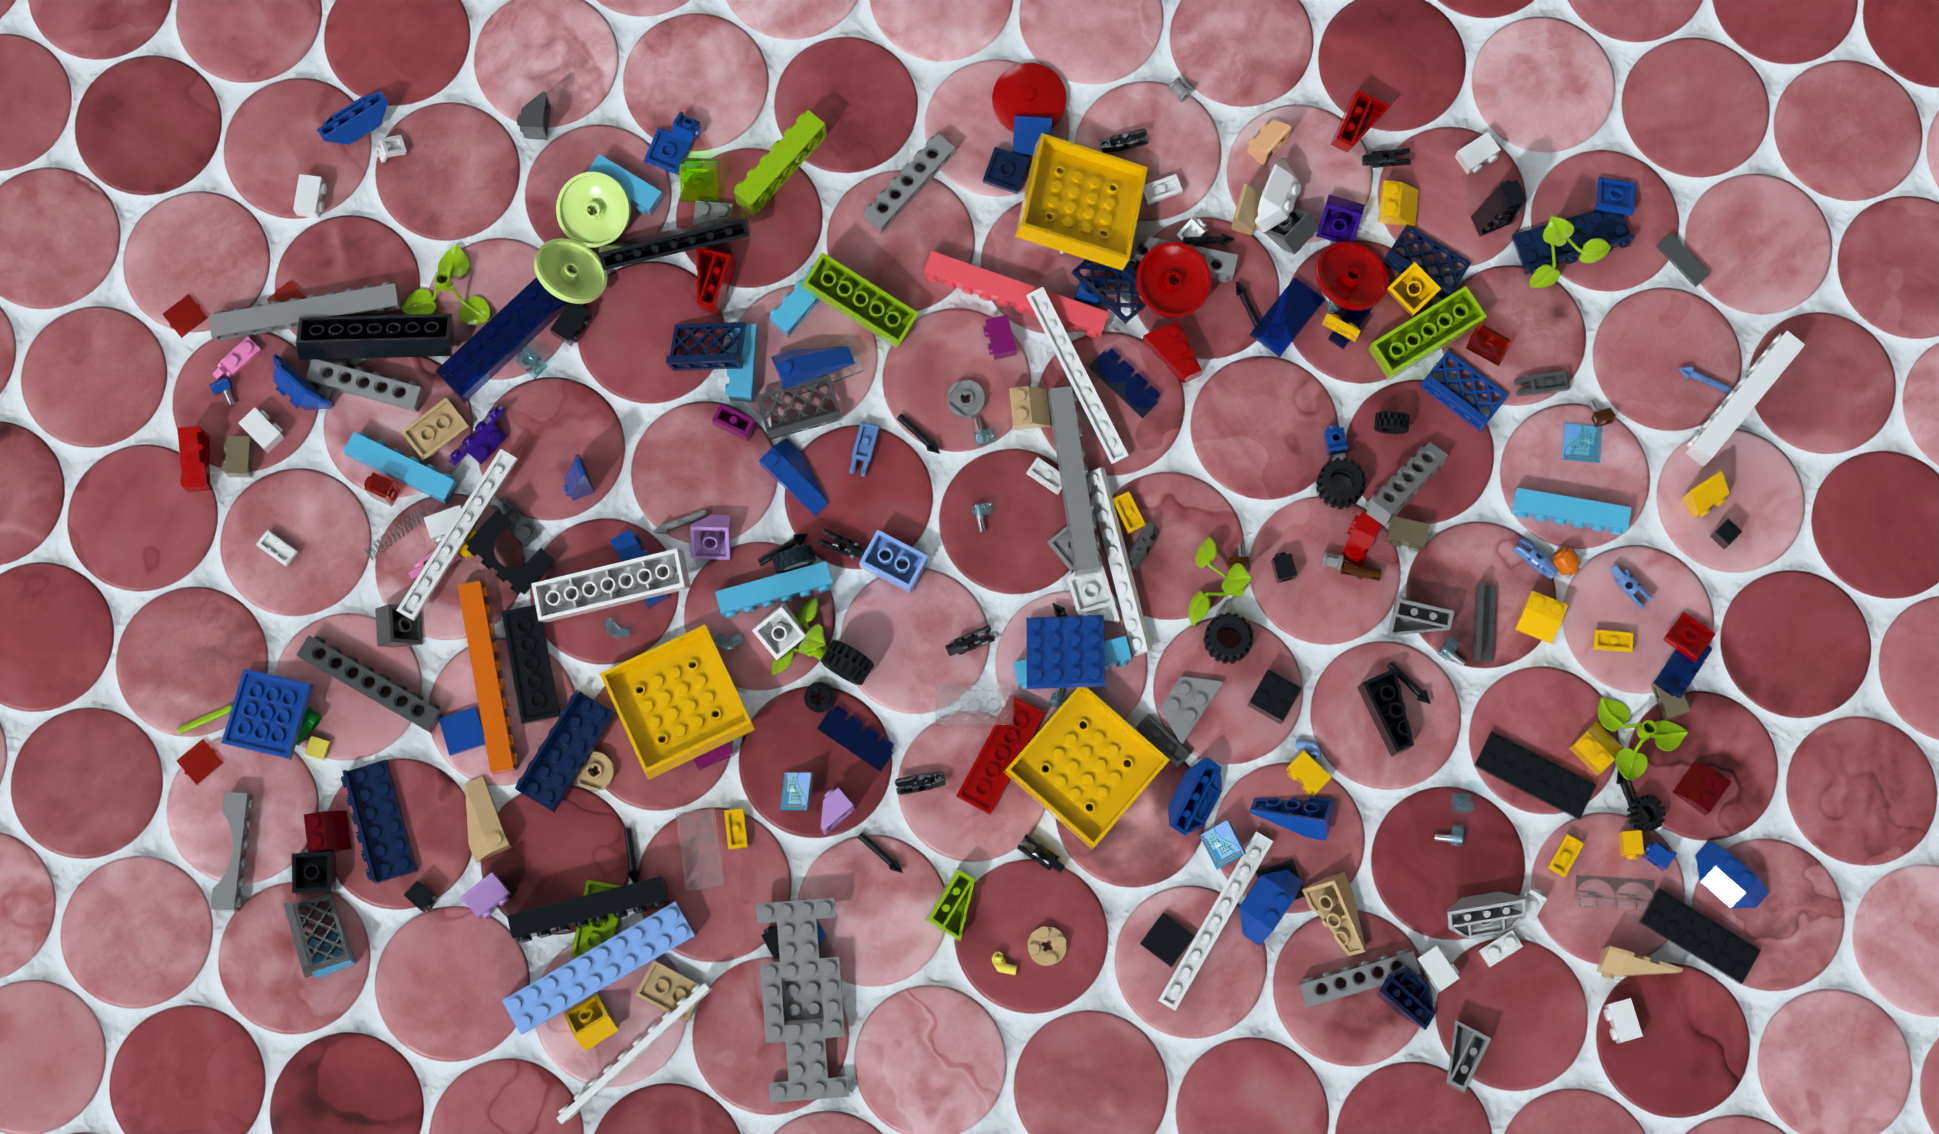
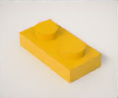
M1327 313L1322 323L1327 328L1356 342L1361 332L1356 325L1343 322L1336 314L1330 315Z
M1129 491L1113 498L1115 509L1128 534L1145 527L1146 524Z
M1594 630L1593 650L1632 653L1634 633Z
M744 808L724 810L728 849L748 848Z
M1566 834L1547 868L1565 878L1584 843Z

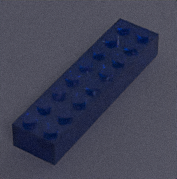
M536 277L435 372L465 403L556 319L569 302L563 301L548 292Z

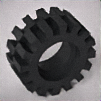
M1398 411L1377 412L1375 414L1374 429L1384 434L1407 433L1409 431L1410 416L1407 413L1404 414V412L1398 413Z
M1644 795L1629 803L1631 807L1627 808V811L1630 812V814H1627V818L1631 817L1632 820L1629 823H1634V829L1638 828V830L1648 832L1662 826L1661 823L1665 821L1662 817L1666 816V813L1662 812L1665 807L1660 806L1662 802L1660 800L1656 801L1657 797ZM1643 806L1647 807L1650 811L1651 818L1649 821L1643 817Z

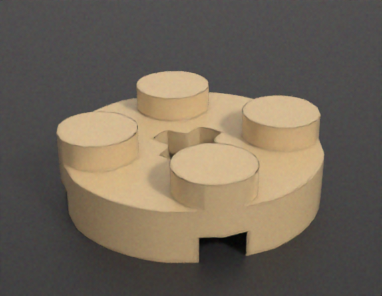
M592 752L577 776V781L583 788L589 791L604 790L613 780V763L605 754ZM597 766L600 773L593 777L589 770Z
M1040 927L1029 937L1028 952L1030 957L1041 966H1051L1059 963L1066 953V939L1054 927ZM1050 941V946L1053 947L1052 950L1043 951L1044 947L1041 944Z

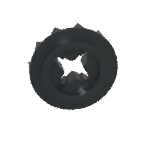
M816 682L806 689L804 701L811 711L816 713L826 712L833 706L835 694L828 684ZM821 690L822 696L828 699L821 700L820 705H818L817 699L813 697L818 696Z

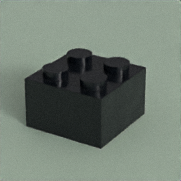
M1268 669L1247 706L1282 724L1302 688Z
M331 851L292 853V893L296 895L336 893V854Z

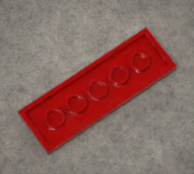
M1011 695L956 797L991 815L1010 780L1004 771L1031 741L1045 712Z

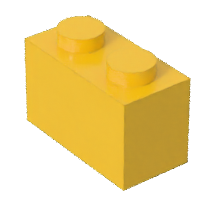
M1304 750L1286 768L1288 771L1287 775L1293 781L1297 780L1302 784V790L1308 795L1312 794L1315 796L1332 778Z

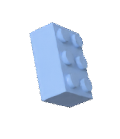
M877 530L859 565L860 568L911 594L929 559L928 555Z

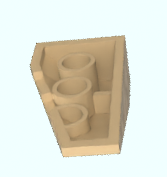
M482 776L465 783L468 844L477 863L512 848V845L484 777Z
M1345 872L1328 876L1302 889L1313 912L1316 911L1323 920L1322 924L1325 927L1328 926L1334 934V939L1348 956L1367 951L1353 892Z
M1612 946L1602 949L1597 972L1602 973V977L1608 979L1625 976L1676 974L1683 970L1681 967L1662 961L1654 963L1651 958L1646 956L1634 957L1635 953Z

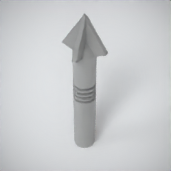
M705 510L685 516L682 519L680 518V520L678 519L666 524L662 522L653 533L667 534L669 530L678 528L681 525L683 526V524H689L708 517Z

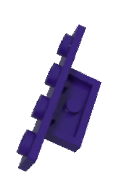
M499 405L493 407L488 412L489 416L476 425L475 432L465 437L462 442L463 445L450 454L448 462L455 466L468 453L479 464H482L507 437L493 424L505 409Z

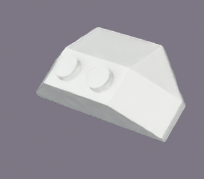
M1281 158L1274 165L1260 198L1258 216L1255 219V223L1262 232H1266L1288 219L1294 208L1296 198L1301 191V184L1285 158Z

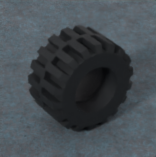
M1339 457L1335 458L1334 461H1328L1322 467L1316 481V490L1319 492L1320 499L1323 498L1326 505L1329 503L1331 504L1330 507L1335 508V506H1338V509H1343L1345 506L1349 508L1361 498L1366 484V479H1364L1365 472L1360 470L1361 466L1359 464L1355 465L1356 461L1354 460L1349 462L1347 461L1348 458L1340 460ZM1337 474L1347 476L1352 483L1351 490L1348 492L1336 491L1331 486V477Z
M1227 612L1225 615L1219 614L1218 617H1214L1206 628L1204 634L1205 649L1218 662L1220 660L1224 664H1227V662L1235 663L1242 660L1251 649L1254 639L1253 629L1251 630L1250 623H1247L1243 616L1242 618L1238 617L1239 614L1231 615V612ZM1225 628L1235 630L1240 637L1239 644L1234 648L1223 647L1217 639L1219 631Z
M832 640L821 659L822 664L826 668L855 685H862L874 666L867 656L838 640Z

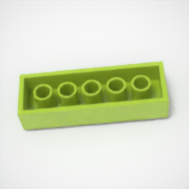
M809 110L805 114L799 115L796 120L797 123L785 131L784 137L780 141L777 140L773 144L772 150L761 157L757 167L751 168L747 173V178L735 186L734 195L736 203L752 217L762 209L827 137L825 123Z
M823 252L800 287L895 348L900 345L919 314Z
M1467 286L1377 339L1370 344L1368 350L1387 379L1391 380L1483 324L1487 316Z

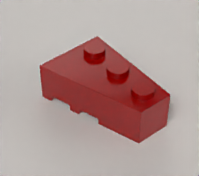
M1357 90L1348 103L1330 145L1348 152L1391 106Z
M1178 320L1143 335L1142 342L1167 365L1183 384L1201 376L1202 369Z
M1363 511L1360 516L1355 515L1346 533L1350 536L1341 553L1344 554L1343 559L1355 565L1362 564L1382 524Z

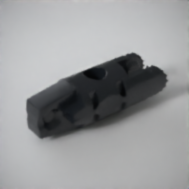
M1144 128L1101 140L1102 153L1119 152L1146 145L1148 143V138L1145 137L1147 130Z
M1410 149L1372 151L1371 154L1362 156V165H1372L1373 168L1411 165V160L1408 158L1396 159L1398 155L1409 154Z
M825 528L822 533L835 539L833 544L823 539L818 541L819 545L854 559V556L862 558L866 549L859 547L860 543ZM841 543H844L846 545V548H843L841 546Z
M990 625L954 639V642L945 646L948 655L952 656L958 653L961 655L994 642L995 637L993 635L979 639L980 636L991 631Z
M928 772L898 778L895 780V785L897 786V794L903 795L932 790L946 785L944 772Z
M1026 834L1024 837L1025 841L1035 846V850L1031 852L1023 845H1018L1017 849L1050 871L1053 868L1061 873L1065 865L1057 860L1059 856ZM1043 852L1046 855L1045 859H1041L1039 853Z

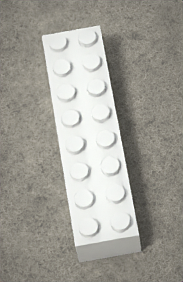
M1786 331L1783 335L1779 333L1747 371L1745 376L1733 388L1731 393L1723 400L1722 404L1714 411L1708 421L1686 445L1689 447L1686 454L1704 467L1805 344L1789 331Z
M680 549L668 550L531 583L538 621L545 623L691 588L684 551Z

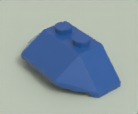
M381 90L363 96L330 116L317 131L326 142L347 145L356 142L362 136L374 131L381 125L388 100Z
M276 353L273 354V382L277 385L275 389L282 396L287 394L291 398L289 402L297 409L299 406L304 410L331 409L334 406Z
M1205 757L1185 772L1168 804L1170 827L1183 835H1187L1205 825L1222 792L1221 766Z
M1709 840L1695 855L1699 882L1729 908H1757L1769 894L1754 873L1727 850Z
M1288 870L1260 875L1239 906L1243 935L1260 946L1273 932L1296 898L1303 880Z

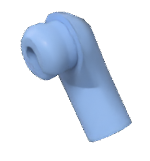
M1296 740L1295 749L1305 750L1314 761L1320 759L1321 751L1314 742Z

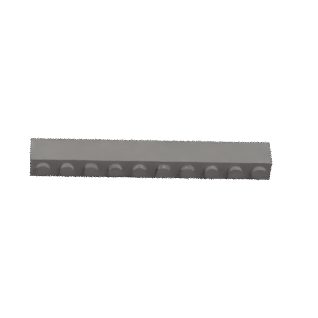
M385 282L382 283V286L374 287L373 285H367L363 289L356 290L350 288L341 293L328 292L323 296L309 295L305 299L291 298L288 302L273 301L270 305L255 304L251 306L252 308L244 309L243 307H238L229 312L223 310L216 311L214 314L209 315L211 337L215 341H222L298 328L299 317L370 316L402 309L399 288L395 283Z
M1072 386L1049 388L1048 402L1075 575L1098 573L1100 566H1102V557L1098 555L1099 538L1098 536L1095 537L1094 530H1096V519L1092 518L1091 512L1094 511L1093 501L1089 500L1091 486L1090 482L1086 481L1088 467L1083 461L1085 448L1081 446L1080 442L1083 436L1082 429L1078 428V421H1080L1079 410L1075 409L1077 395L1073 392Z

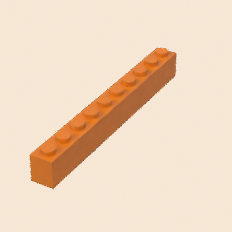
M480 580L458 585L490 772L495 775L514 771L518 764V757L516 753H513L512 748L515 745L513 734H510L509 727H512L510 715H506L505 708H508L507 697H503L502 690L505 689L503 678H500L499 675L502 667L500 659L497 660L495 653L498 652V645L496 641H493L492 636L495 633L493 622H490L489 619L492 611L490 604L486 602L488 589L486 585L483 586Z

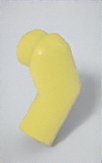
M995 952L992 956V963L996 970L1001 973L1015 975L1017 966L1007 964L1003 953Z

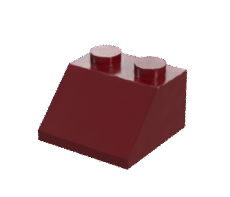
M1694 761L1672 793L1705 816L1711 812L1732 781L1715 769Z
M346 810L304 814L308 853L338 852L352 849Z

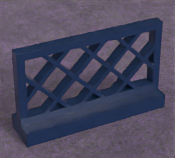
M1409 225L1405 226L1383 261L1386 266L1402 274L1413 264L1411 258L1420 256L1422 264L1419 266L1424 268L1423 270L1441 288L1436 294L1441 299L1452 295L1471 262ZM1406 232L1414 235L1415 241L1406 242ZM1420 244H1429L1431 250L1423 252ZM1417 245L1419 252L1410 254L1408 246ZM1404 247L1406 255L1400 256L1394 251L1396 248ZM1442 252L1446 254L1447 260L1439 261L1436 253ZM1433 254L1435 262L1426 263L1424 255ZM1459 262L1465 267L1463 270L1455 271L1453 263ZM1449 264L1451 272L1442 273L1440 265ZM1436 266L1438 274L1432 275L1427 267ZM1453 276L1454 284L1452 286L1447 284L1444 277Z
M1085 259L1072 271V274L1125 324L1146 307L1144 303L1134 304L1133 296L1139 297L1135 281L1136 271L1128 264H1126L1122 271L1103 264L1102 266L1093 265V261ZM1081 269L1090 270V277L1083 276L1079 271ZM1093 270L1103 271V278L1093 277ZM1106 271H1112L1116 275V279L1106 278ZM1094 282H1103V289H1097L1094 286ZM1107 283H1116V290H1107ZM1120 284H1126L1129 287V291H1120ZM1107 294L1117 295V302L1108 300ZM1120 295L1130 296V303H1121ZM1121 307L1130 308L1131 314L1125 316L1121 312Z
M745 322L675 325L670 356L666 358V363L673 371L743 369L742 352L747 324ZM735 328H740L739 334L734 338L729 334ZM705 329L707 332L698 339L695 334L699 330ZM717 329H723L724 332L717 338L712 335ZM680 330H688L689 333L681 340L679 338ZM728 335L732 340L723 347L719 342ZM711 336L714 341L705 347L702 342ZM691 337H694L697 341L688 348L685 343ZM717 344L722 348L716 354L709 352ZM736 344L737 352L728 353L727 350ZM682 345L687 349L681 355H676L677 350ZM699 345L704 348L699 354L692 353Z

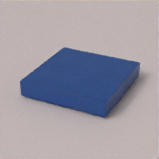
M1015 116L1013 153L1033 155L1035 145L1041 133L1051 136L1052 118Z
M658 127L644 158V163L679 176L692 144L671 136L672 132Z
M1599 177L1597 181L1595 210L1633 216L1636 183Z
M476 707L439 718L450 756L486 745L483 727Z

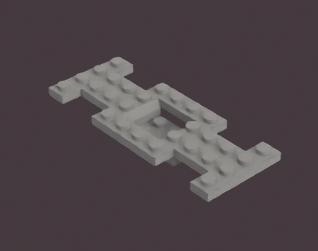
M835 898L756 904L757 924L777 922L780 962L760 963L766 1043L786 1041L788 1081L769 1083L770 1103L849 1097L848 1076L828 1078L825 1038L845 1037L839 957H819L817 919L836 917Z

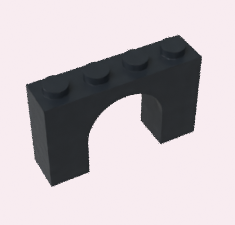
M496 509L466 542L468 546L466 550L474 557L478 555L482 558L481 563L489 570L492 567L497 572L495 575L502 582L507 580L512 585L510 589L517 595L520 593L525 595L532 587L531 583L537 582L555 560L542 548H539L519 568H507L500 564L494 553V545L497 538L511 524V521Z

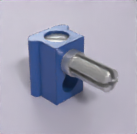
M228 377L209 384L213 395L216 396L224 393L229 406L235 404L231 394L233 387Z

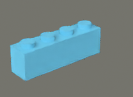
M598 154L587 171L600 172L615 178L626 190L630 203L636 206V209L642 214L648 213L652 215L663 199V194L660 190Z
M812 265V266L808 269V271H807V273H806L807 275L809 274L810 270L812 269V267H813L814 265ZM806 277L803 280L800 279L794 286L795 290L783 298L782 305L779 308H774L770 313V323L787 337L791 335L820 301L800 288Z
M756 324L746 325L742 352L743 369H727V377H730L729 384L726 383L725 395H728L730 401H753L758 332ZM735 328L729 334L734 338L739 334L740 328ZM732 345L728 349V353H736L737 345Z

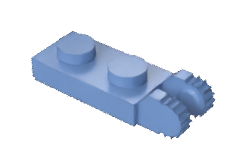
M861 421L852 453L849 473L854 474L857 460L864 462L861 468V476H866L880 426Z

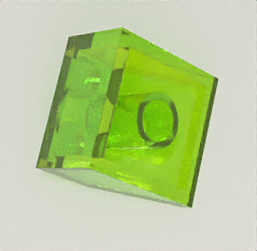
M682 158L680 164L681 202H719V159Z

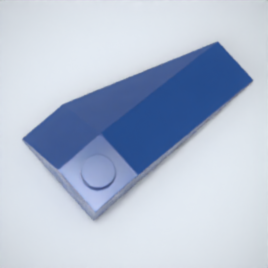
M848 346L788 350L771 357L784 390L855 364Z
M787 438L774 445L759 460L760 466L814 516L828 504L801 451Z
M577 454L564 478L566 485L563 486L566 496H571L573 501L595 493L580 454Z
M1309 796V800H1298L1297 797H1291V800L1281 801L1279 798H1254L1250 813L1304 837L1327 840L1335 799Z

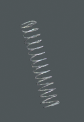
M409 515L411 519L413 518L416 522H418L412 515ZM405 518L406 521L408 520L413 526L416 527V524L414 525L409 519ZM377 539L379 544L381 543L384 547H386L380 540ZM373 542L375 547L377 546L381 551L384 552V549L382 550L376 543ZM364 549V550L366 551V553L369 555V557L373 560V558H372V557L370 556V554L367 552L368 550H367V549Z

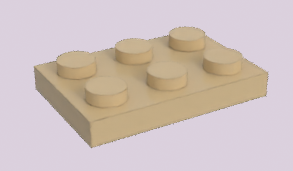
M446 397L400 432L425 462L470 427Z
M653 960L635 996L665 1012L670 1010L673 1012L678 1008L677 1003L686 996L688 999L693 994L692 989L698 983ZM697 1004L680 1020L688 1023Z

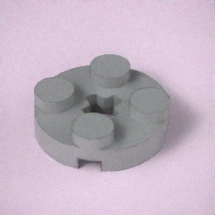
M972 380L958 381L949 389L947 403L953 414L961 418L970 419L978 415L983 409L985 395L978 383ZM970 395V402L963 403L961 397Z

